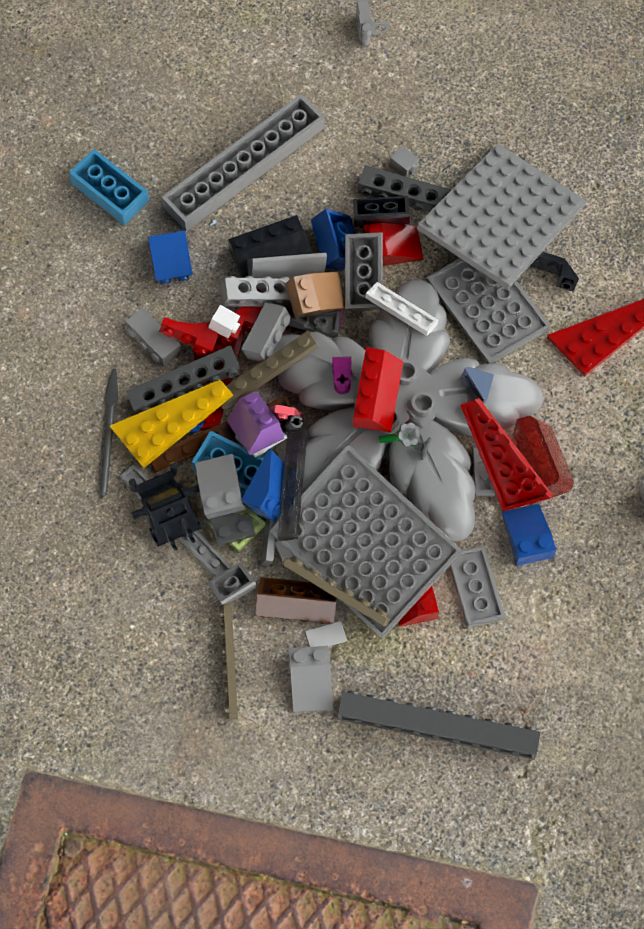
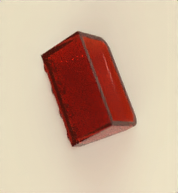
M531 416L516 419L513 436L519 451L553 494V497L571 491L574 480L551 425Z

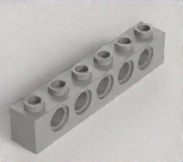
M252 276L244 278L226 277L219 285L222 306L263 307L266 302L283 307H292L286 282L290 279L289 277L272 278L269 276L254 278Z

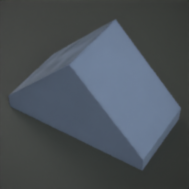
M466 367L462 377L476 399L480 398L485 405L494 374Z

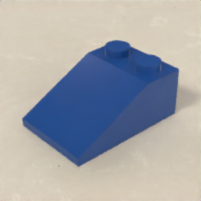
M268 449L241 501L255 514L275 522L281 515L284 506L286 464L272 450Z
M539 504L502 511L516 566L554 558L556 553L554 540Z

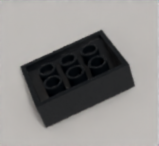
M297 215L228 239L229 251L241 278L248 276L247 259L312 254L304 229Z

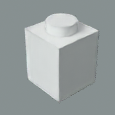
M220 305L211 319L208 328L229 338L231 333L235 334L240 326L238 323L240 315Z

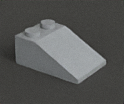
M233 454L195 463L202 504L208 519L246 510L244 502L241 501L243 496Z
M329 646L290 648L289 665L293 713L333 710Z

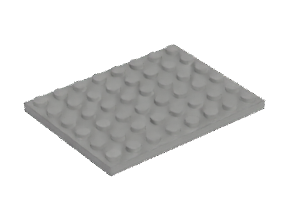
M497 144L418 224L417 230L506 289H509L584 208L587 201L500 144Z
M347 445L269 531L299 560L304 562L308 569L312 567L321 573L319 576L325 580L327 577L337 582L336 586L342 590L344 587L354 593L353 597L359 600L361 597L371 603V608L376 610L378 607L387 612L386 617L391 620L387 626H383L346 604L381 638H384L463 552L350 445Z

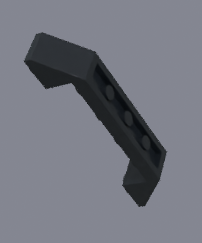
M542 252L530 265L531 267L559 275L556 286L574 292L579 277L565 258Z

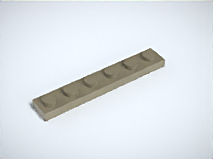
M306 331L228 384L226 387L233 396L222 404L221 407L226 411L236 404L240 398L254 392L317 349L319 346L310 331Z
M295 557L293 560L286 558L283 564L285 567L383 626L388 625L391 619L386 617L387 612L378 607L376 610L371 608V603L361 597L359 600L353 597L354 593L345 587L343 590L336 586L337 582L328 577L326 580L319 576L321 573L310 567L308 570L303 567L304 562Z
M228 602L220 606V618H224V625H221V637H225L226 643L222 644V656H226L227 663H223V675H227L228 682H224V694H228L229 701H225V713H229L230 720L238 719L232 604Z

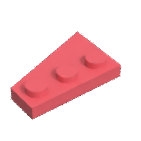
M281 405L269 407L278 421L291 419L297 415L302 418L301 422H303L304 414L296 408Z

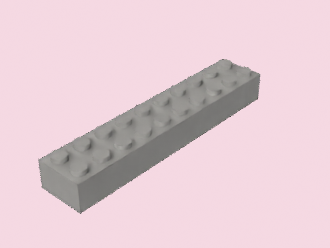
M302 94L298 95L162 196L163 208L187 232L324 129L325 117Z

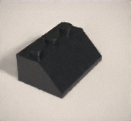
M408 196L353 199L354 227L364 228V225L377 223L399 225L410 223Z

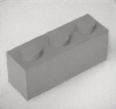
M265 302L242 347V351L248 359L262 362L273 355L277 343L282 338L283 331L290 322L291 316L285 307Z
M143 307L126 320V332L130 337H135L139 341L138 343L143 350H148L151 353L150 355L156 363L160 362L165 366L181 353L180 345L172 337H166L163 333L159 332L161 325Z

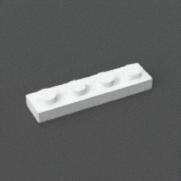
M378 282L366 293V299L425 336L438 325V319Z

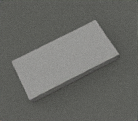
M485 546L463 550L449 567L467 629L505 620V613Z

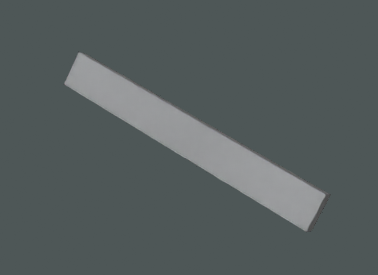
M135 464L120 475V478L128 487L130 479H135L137 484L149 480ZM134 492V493L138 496V498L141 500V497L139 496V493H138V492ZM198 530L192 532L195 543H191L188 535L177 538L214 578L232 567Z

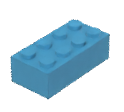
M95 149L69 172L72 185L124 226L149 202L148 191Z

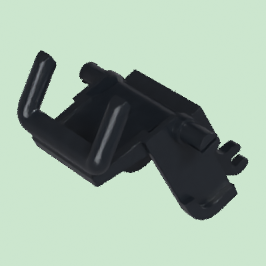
M176 461L170 463V471L137 484L135 479L129 480L130 490L139 493L142 504L141 509L131 512L133 519L135 520L144 515L147 516L151 527L149 531L157 547L170 542L174 551L178 550L175 545V539L188 535L191 543H195L192 532L202 528L189 501L191 495L200 492L199 486L196 484L188 489H184L181 483L175 481L174 476L178 472Z

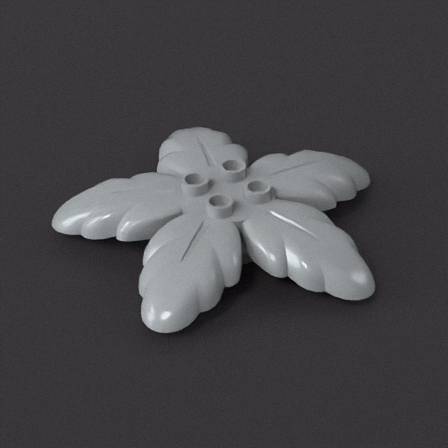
M414 279L404 282L395 293L438 319V325L425 336L381 308L379 319L373 321L369 326L370 348L386 350L403 361L391 433L353 427V416L365 350L352 339L345 336H337L332 340L322 333L310 332L319 347L277 375L280 385L288 391L300 394L299 399L305 406L335 411L312 424L306 432V442L293 453L290 461V471L286 475L284 506L289 510L347 445H350L377 471L382 461L388 460L391 484L452 541H461L471 534L475 526V511L472 503L476 493L474 481L468 472L471 467L469 454L460 441L451 433L455 432L472 436L460 405L476 398L462 377L464 369L472 367L494 374L485 406L503 429L515 425L519 418L528 417L537 412L543 403V393L538 384L531 378L511 372L506 366L499 363L479 365L475 359L460 358L437 368L450 345L449 335L444 331L447 323L446 312L439 304V297L435 288L424 280ZM282 335L281 340L274 349V353L300 335ZM351 356V389L347 394L341 395L334 390L332 357ZM408 409L413 412L424 427L420 429L416 426V429L420 431L418 442L424 443L428 437H431L430 446L424 460H421V451L413 446L405 447L398 441L379 442V436L397 432L400 425L409 420Z

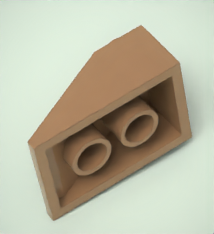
M338 272L300 275L286 282L295 318L345 309V298Z

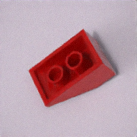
M389 223L364 225L363 234L383 233V266L424 260L417 226Z

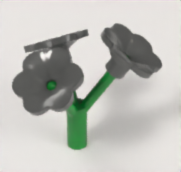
M408 409L409 420L401 424L397 432L379 436V442L398 441L405 447L413 446L421 451V460H424L430 446L431 437H428L424 443L418 442L420 431L416 429V426L420 429L424 427L413 412Z

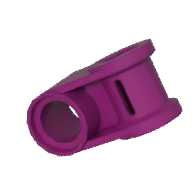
M351 356L332 357L334 390L341 395L347 394L351 389Z

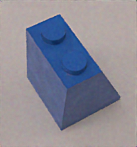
M185 231L149 236L148 243L156 282L160 281V284L171 283V279L178 278L179 281L189 280V276H192L193 272Z

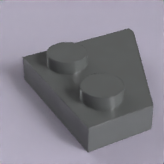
M231 513L210 519L218 546L256 536L251 517L248 515Z

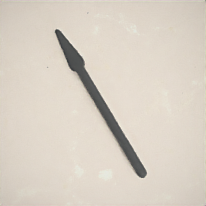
M116 368L112 370L105 398L108 406L100 483V495L103 497L107 495L113 435L110 425L114 424L115 404L119 399Z

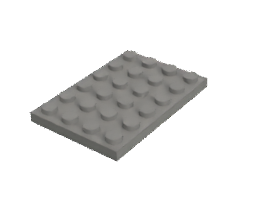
M461 258L433 273L426 279L435 288L439 299L487 364L498 361L551 328L517 280L509 289H506Z

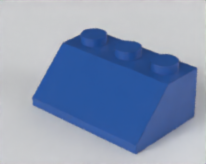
M325 209L311 219L317 247L320 253L327 254L325 268L333 270L345 269L346 234H356L350 215Z

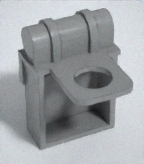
M357 0V32L361 44L367 46L371 41V35L387 33L389 31V21L373 23L368 0ZM377 26H385L382 30H376Z

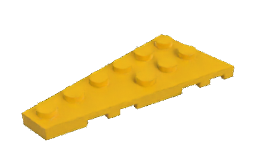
M218 380L112 424L110 427L143 468H145L230 399L233 394L221 380Z

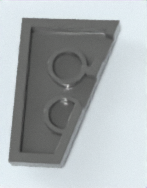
M285 307L291 316L288 326L306 331L309 330L310 332H319L331 338L338 336L340 311H330L295 318L293 309Z

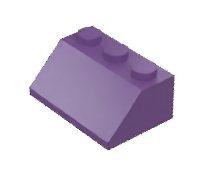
M257 391L238 400L227 422L249 455L284 439L279 421Z

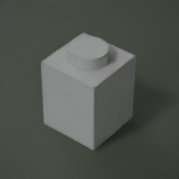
M401 146L390 157V167L400 175L409 177L417 172L419 158L404 146Z

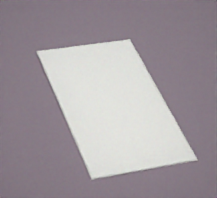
M341 621L305 631L310 647L332 646L347 641Z

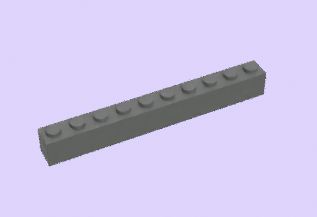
M355 691L342 693L338 712V720L532 760H535L541 732L536 731L533 727L520 728L516 727L517 725L513 723L500 724L493 719L480 720L474 715L460 716L454 711L440 712L434 707L421 708L414 703L401 704L395 699L381 700L375 695L361 696Z

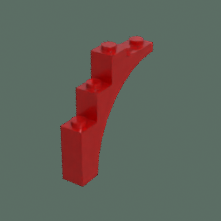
M242 306L234 313L240 315L238 320L240 326L235 334L231 333L229 338L208 328L210 322L188 323L165 317L159 332L163 333L166 337L176 338L184 344L194 345L192 352L196 353L199 357H205L212 353L216 340L226 346L231 345L234 347L241 329L250 333L263 307Z

